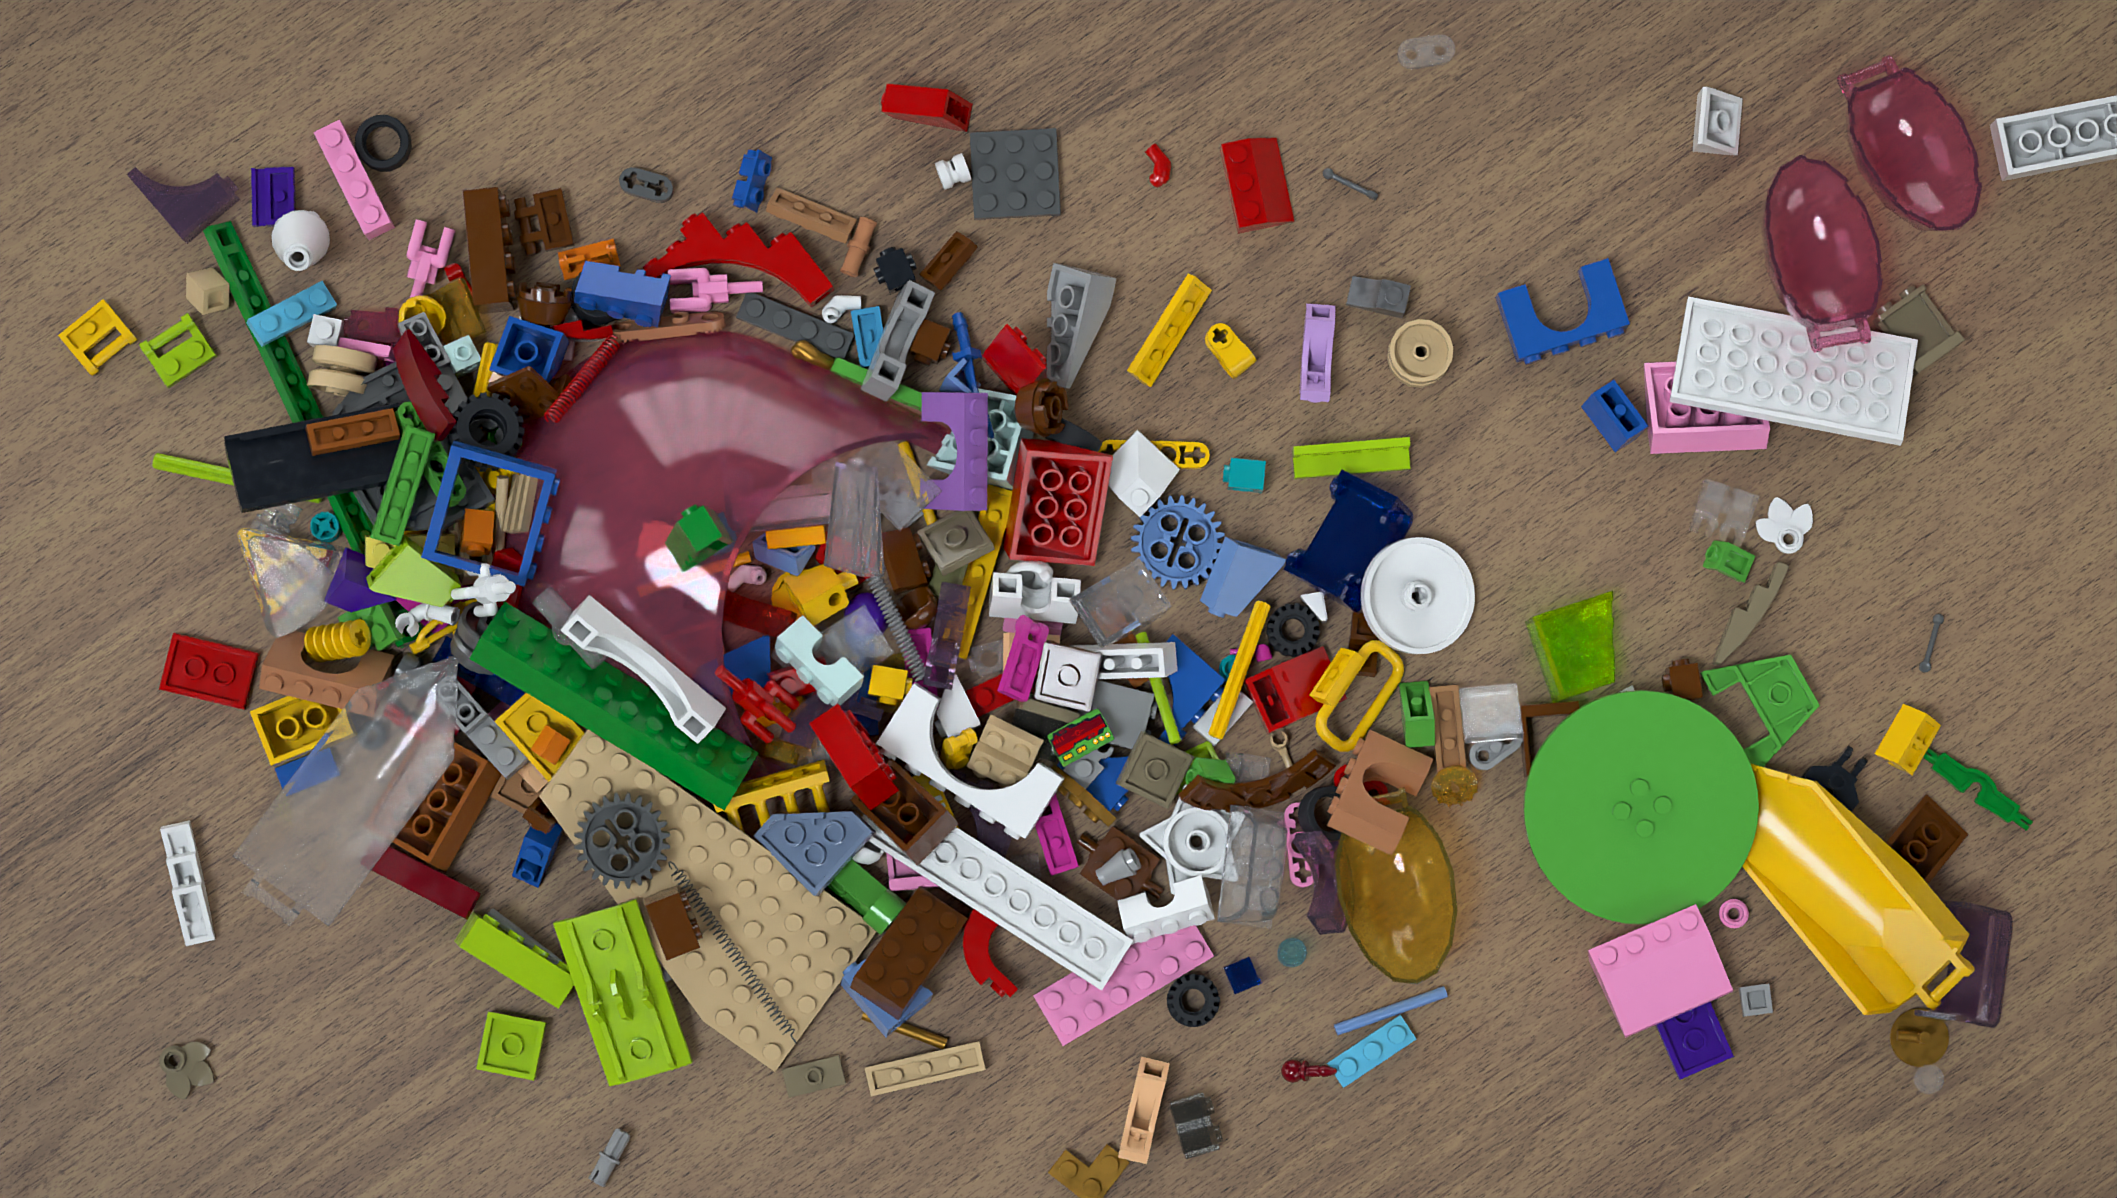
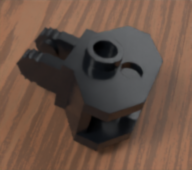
M1848 745L1836 761L1828 766H1811L1807 768L1801 778L1817 781L1852 812L1859 803L1855 783L1858 780L1856 777L1865 767L1868 760L1864 757L1858 759L1849 773L1842 767L1853 752V748Z

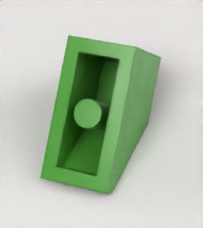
M1428 681L1399 683L1405 746H1434L1435 718Z

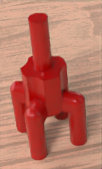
M722 665L716 669L715 675L734 690L732 699L745 709V712L740 717L741 723L765 743H770L774 738V734L756 720L757 718L766 717L769 721L776 722L788 733L795 729L796 723L773 705L775 696L791 710H795L800 702L778 683L770 680L762 688L750 678L741 681Z

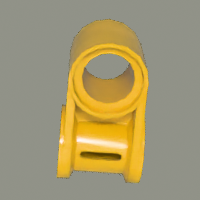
M1217 323L1211 326L1206 333L1205 344L1207 348L1213 353L1222 368L1232 379H1236L1257 361L1250 349L1240 341L1226 324ZM1214 332L1218 335L1221 333L1225 335L1223 339L1224 344L1220 341L1215 343L1212 340L1215 336Z

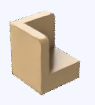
M214 268L187 273L186 298L202 315L228 309L229 283Z

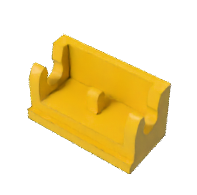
M1903 704L1874 754L1888 761L1889 765L1913 776L1941 725L1927 713Z

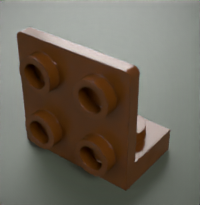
M527 366L490 382L487 390L491 394H499L498 399L504 400L505 397L509 399L511 407L516 405L519 409L518 416H522L523 424H526L544 416L547 409H549L573 379L566 374L556 379L553 378L548 383L531 366Z

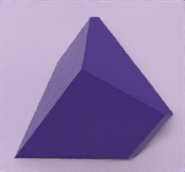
M345 547L323 602L349 612H355L394 601L397 598L373 592L369 589L366 577L374 568L365 565L364 554Z

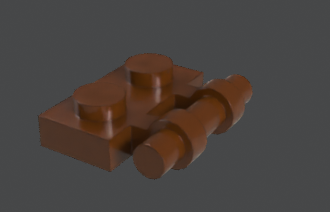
M561 188L533 194L535 206L527 207L525 197L514 199L516 207L514 216L515 220L519 221L522 234L519 236L521 246L525 248L526 256L538 254L535 243L541 241L544 242L546 252L575 246ZM538 216L541 231L533 232L530 218Z

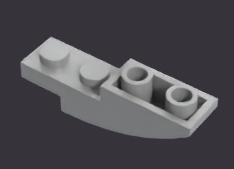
M422 312L399 322L398 328L401 336L406 330L410 329L442 374L437 381L449 396L445 406L453 415L458 409L459 404L462 401L466 402L468 398L450 367L451 361L425 312Z
M450 672L428 691L507 780L529 762L527 757Z

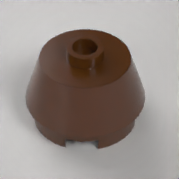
M526 282L519 284V293L516 294V300L522 320L546 328H550V325L564 323L574 302L571 299V288H566L563 292L560 291L559 284L536 282L534 287H527L528 283Z
M1048 378L1021 387L1015 400V415L1020 427L1043 437L1058 434L1063 430L1065 424L1061 423L1063 410H1068V398L1065 389L1059 388L1057 381H1051Z

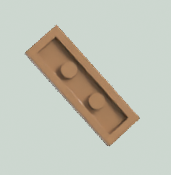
M778 187L766 208V212L780 219L788 220L805 229L813 230L828 236L832 240L845 244L857 222L855 218Z
M1459 686L1429 687L1435 718L1434 752L1437 775L1466 773Z

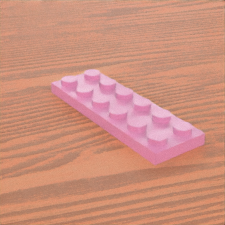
M1193 925L1172 934L1151 938L1146 942L1131 944L1102 991L1072 972L1033 995L1062 1046L1211 959L1214 955L1197 926Z

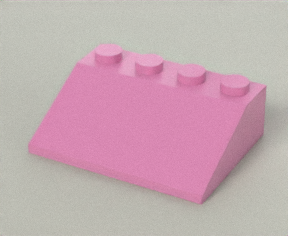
M1676 362L1644 363L1650 454L1767 449L1770 432L1769 421L1669 402Z
M1696 904L1588 950L1591 967L1625 1038L1733 992L1710 932Z

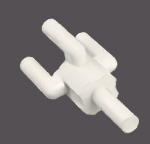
M481 563L480 574L467 571L470 576H479L474 585L453 589L451 597L454 600L475 598L483 604L474 608L475 616H495L498 612L497 602L505 601L510 593L515 591L516 586L501 574L491 576L490 565Z

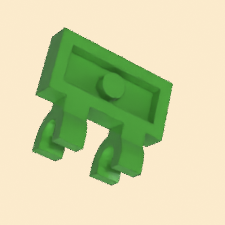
M388 603L355 612L348 611L338 617L339 622L361 619L368 624L371 632V645L369 649L376 646L377 650L381 651L404 638L403 633L401 634L396 628V619Z

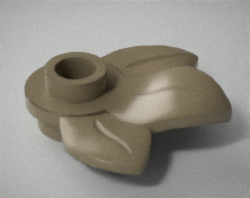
M190 1042L183 1047H167L161 1053L159 1063L162 1070L167 1073L166 1086L176 1097L185 1100L189 1095L191 1085L204 1086L214 1082L212 1069L204 1061L211 1051L208 1046L200 1042ZM173 1055H177L180 1058V1063L177 1066H173L170 1063V1058Z

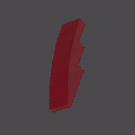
M408 329L393 347L398 372L420 420L428 432L435 434L434 442L443 441L457 421L445 406L449 396L437 381L442 374L413 332Z
M374 839L361 864L467 920L481 893L376 839Z

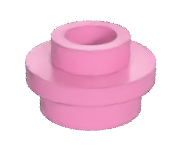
M1738 899L1725 901L1719 909V918L1726 927L1739 928L1748 920V908ZM1731 908H1735L1738 911L1736 919H1731L1728 915Z

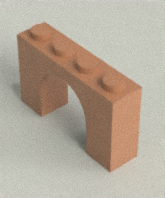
M281 628L262 664L259 689L374 716L391 681L395 655L368 649L362 656L358 666L353 670L340 674L323 673L305 664L307 651L304 645V637L306 633Z
M1369 730L1365 740L1358 739L1352 752L1357 757L1356 759L1351 757L1345 768L1344 773L1349 776L1348 778L1342 777L1336 789V793L1340 794V797L1334 796L1327 812L1332 815L1327 826L1392 855L1402 837L1409 817L1376 802L1367 793L1363 783L1367 781H1382L1417 796L1426 779L1433 759Z

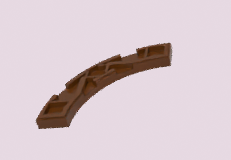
M1314 748L1294 765L1267 778L1245 783H1223L1197 775L1178 795L1181 801L1203 810L1220 809L1225 810L1227 813L1251 811L1285 801L1290 798V794L1303 787L1308 789L1325 777L1336 765L1331 758Z

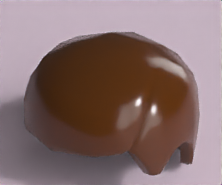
M922 586L903 596L895 608H898L897 612L902 617L901 621H905L903 625H906V629L916 630L931 624L937 616L939 604L930 588Z

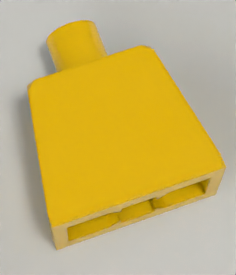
M826 563L804 570L798 576L790 575L783 578L792 603L801 616L803 615L813 626L847 607L849 601L845 590L858 585L857 577L851 568L836 574L832 567Z

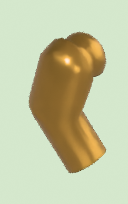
M797 341L791 348V354L796 359H803L825 370L832 368L834 358L819 351L808 341Z

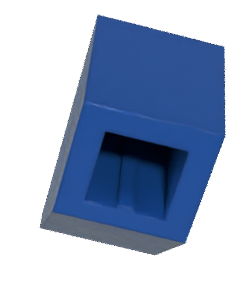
M556 824L546 834L530 826L524 836L512 873L513 877L539 888L563 832V828L559 824Z

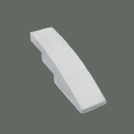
M189 820L162 826L160 831L167 854L166 863L173 886L172 894L185 945L189 946L215 940L205 882L191 822Z

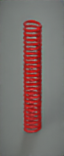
M608 335L605 341L602 342V345L597 348V351L584 364V367L571 380V383L560 393V396L544 413L547 422L549 420L546 415L553 422L559 423L562 416L568 413L573 403H576L578 397H581L586 387H589V384L592 383L591 381H594L599 371H602V368L607 365L612 355H615V352L620 349V344L610 338L614 337L617 339V336Z

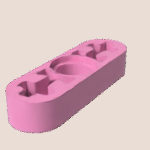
M1292 803L1284 812L1289 877L1295 886L1304 888L1310 886L1316 878L1313 839L1304 832L1290 834L1289 828L1296 829L1294 819H1289V814L1294 812V808H1299L1300 804ZM1304 837L1308 841V849L1305 853L1298 854L1293 851L1291 844L1294 838ZM1310 856V862L1304 861L1306 871L1311 872V876L1306 878L1305 883H1302L1300 878H1295L1294 873L1298 872L1300 867L1299 862L1293 864L1292 857L1301 859Z

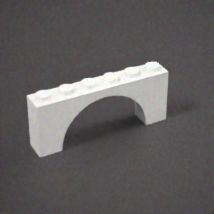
M913 684L876 743L882 747L881 753L890 759L892 758L894 761L896 757L907 763L905 768L917 776H920L921 773L931 778L929 784L942 792L946 789L956 794L954 800L967 808L970 805L975 806L981 810L979 816L992 824L995 821L1000 822L1006 826L1003 831L1018 840L1021 836L1026 839L1065 778L1040 762L1024 779L1005 788L982 789L960 781L943 765L934 745L933 720L941 698L921 685Z

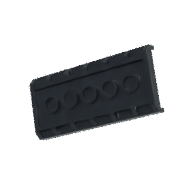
M395 403L224 436L225 452L241 513L387 485L402 438L401 434L398 440L312 456L306 433V425L393 408L395 413L399 404Z

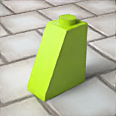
M405 534L400 547L395 545L366 577L369 589L373 592L437 607H443L448 601H453L451 591L455 588H460L461 583L458 575L444 564L421 558L423 548Z

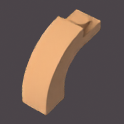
M1141 1057L1120 1143L1119 1158L1147 1164L1170 1063Z

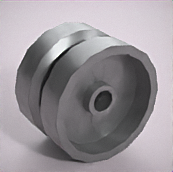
M478 601L472 602L464 607L460 616L457 629L450 643L451 653L457 662L465 668L479 674L493 675L494 673L469 659L480 637L495 617L475 616L474 608L483 604Z

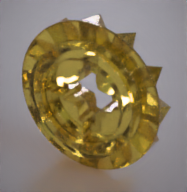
M1450 766L1444 768L1432 780V795L1439 804L1444 803L1449 808L1457 804L1462 807L1464 802L1472 801L1473 795L1478 792L1477 778L1466 767ZM1451 781H1454V784L1459 787L1458 793L1451 789Z

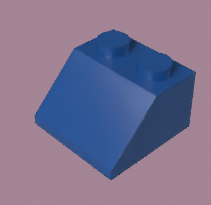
M509 316L489 370L507 376L527 366H531L549 383L559 371L570 342L562 332Z

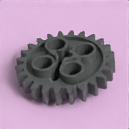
M615 792L614 801L611 802L604 795L603 805L600 806L593 801L592 806L595 811L591 813L584 810L583 813L587 821L578 820L577 822L583 828V831L574 832L576 838L582 839V842L574 845V849L583 850V853L577 857V860H587L583 870L588 871L593 868L592 879L595 880L600 875L603 876L602 884L604 886L610 879L614 881L615 889L618 888L620 881H624L627 889H630L631 880L634 879L640 886L642 885L641 876L645 875L651 880L652 874L650 870L652 868L658 871L661 870L660 865L657 863L658 859L667 860V856L661 852L663 849H670V844L663 842V839L670 836V832L661 831V828L667 825V821H657L661 811L651 812L650 810L653 805L651 801L645 806L641 805V795L636 798L635 802L631 801L630 792H627L624 800H620L618 793ZM623 812L630 813L634 818L633 823L628 827L619 826L616 822L619 814ZM606 819L613 823L621 836H630L627 842L639 857L638 862L633 860L622 844L615 845L617 842L616 835L605 824ZM599 830L606 831L610 835V839L605 845H597L593 841V835ZM640 836H647L651 839L652 843L649 849L641 851L635 847V840ZM616 854H623L627 857L628 863L625 867L617 869L611 864L612 857Z

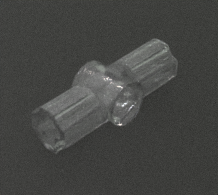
M552 587L545 589L537 596L533 604L551 623L553 636L556 641L563 645L570 644L592 669L607 659L608 656L582 649L561 631L573 610Z

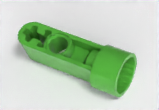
M853 859L847 863L827 886L862 916V920L881 936L889 929L907 904L889 888H885Z

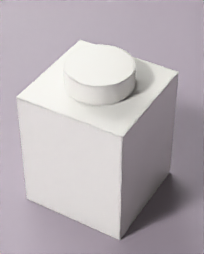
M314 314L307 343L312 347H315V345L337 346L339 337L344 338L347 325L342 320Z

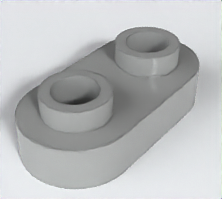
M1503 724L1471 747L1469 751L1471 765L1482 771L1494 767L1521 746V731L1512 724ZM1503 734H1509L1512 737L1510 744L1502 742ZM1480 751L1488 753L1487 761L1479 760L1478 753Z

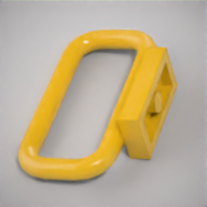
M1371 640L1365 643L1358 653L1353 650L1340 648L1309 696L1315 701L1323 703L1315 722L1317 734L1333 749L1339 752L1353 750L1358 739H1363L1400 683L1404 674V664L1401 657L1392 648L1380 640ZM1378 652L1392 664V674L1348 740L1342 741L1328 729L1327 720L1370 654Z

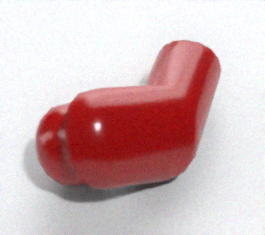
M1155 143L1145 153L1154 163L1153 174L1149 176V181L1154 187L1158 188L1169 181L1171 162Z

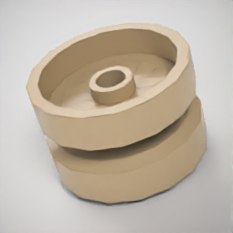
M1423 319L1407 322L1396 331L1388 346L1387 361L1390 371L1398 381L1409 387L1423 388L1433 385L1444 376L1452 362L1453 345L1449 334L1439 324ZM1418 348L1423 350L1424 357L1416 355L1415 352Z
M315 345L312 360L318 366L328 369H314L310 371L307 386L341 397H346L349 391L364 394L367 384H362L365 379L359 375H369L376 372L378 357L348 348Z

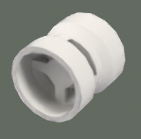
M962 153L954 155L952 160L947 162L941 160L935 163L944 190L952 188L954 183L959 181L965 183L972 180Z

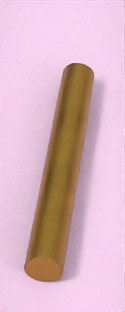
M863 1012L861 1020L874 1024ZM903 1023L894 1031L940 1049L945 1048L948 1040Z

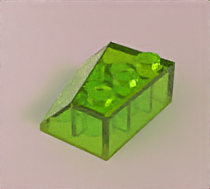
M1613 591L1533 616L1525 621L1553 703H1559L1615 682L1614 617H1612Z

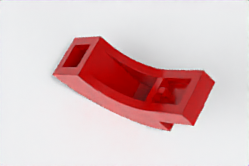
M974 909L967 920L963 935V952L967 966L981 986L990 978L993 981L990 987L1001 998L1005 994L1011 998L1019 989L994 966L989 956L990 937L999 925Z

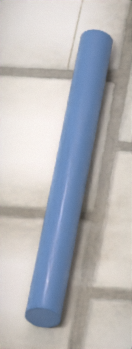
M1442 986L1334 1024V1028L1338 1036L1444 999L1448 995L1445 987Z

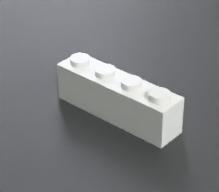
M1175 642L1072 645V647L1103 654L1098 679L1167 677L1177 672Z

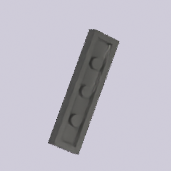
M755 293L745 294L736 316L741 321L793 342L800 340L808 341L819 351L835 359L837 357L845 360L855 336L854 333Z

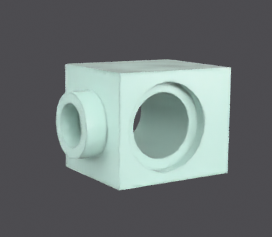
M469 335L443 346L451 361L450 367L456 378L478 369L481 357Z

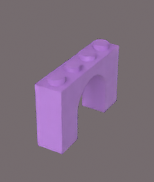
M922 392L921 421L943 422L950 427L956 439L957 459L952 473L946 479L921 480V509L987 510L988 393Z

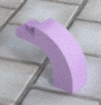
M1306 303L1300 372V400H1308L1314 403L1330 401L1335 306Z

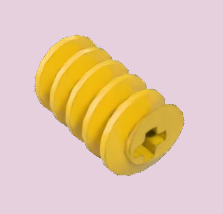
M361 619L317 627L313 626L306 631L304 645L310 658L320 663L354 656L359 657L364 655L371 645V632L368 624Z

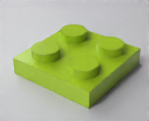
M488 1011L476 1069L535 1081L547 1023Z

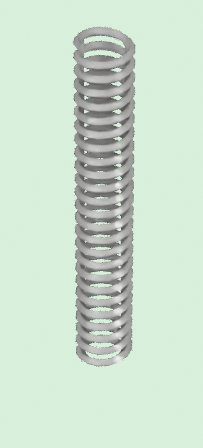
M879 574L866 578V581H870L868 585H872L870 587L873 590L872 594L877 593L874 595V598H878L876 599V602H880L878 606H883L880 608L883 611L882 615L887 614L884 616V619H888L886 623H890L888 627H893L890 629L893 632L892 636L897 635L894 637V640H898L896 644H900L898 648H903L900 652H905L902 656H908L904 658V661H908L906 665L912 664L908 669H913L910 671L911 674L915 673L912 675L913 678L918 677L914 682L930 678L927 675L928 671H925L926 667H923L925 663H921L923 659L917 654L916 646H913L915 642H911L912 638L907 633L908 629H905L906 625H903L905 621H901L902 617L897 612L898 608H895L896 604H893L894 600H890L892 596L887 591L888 587H885L886 583H883L884 579H880L882 575Z

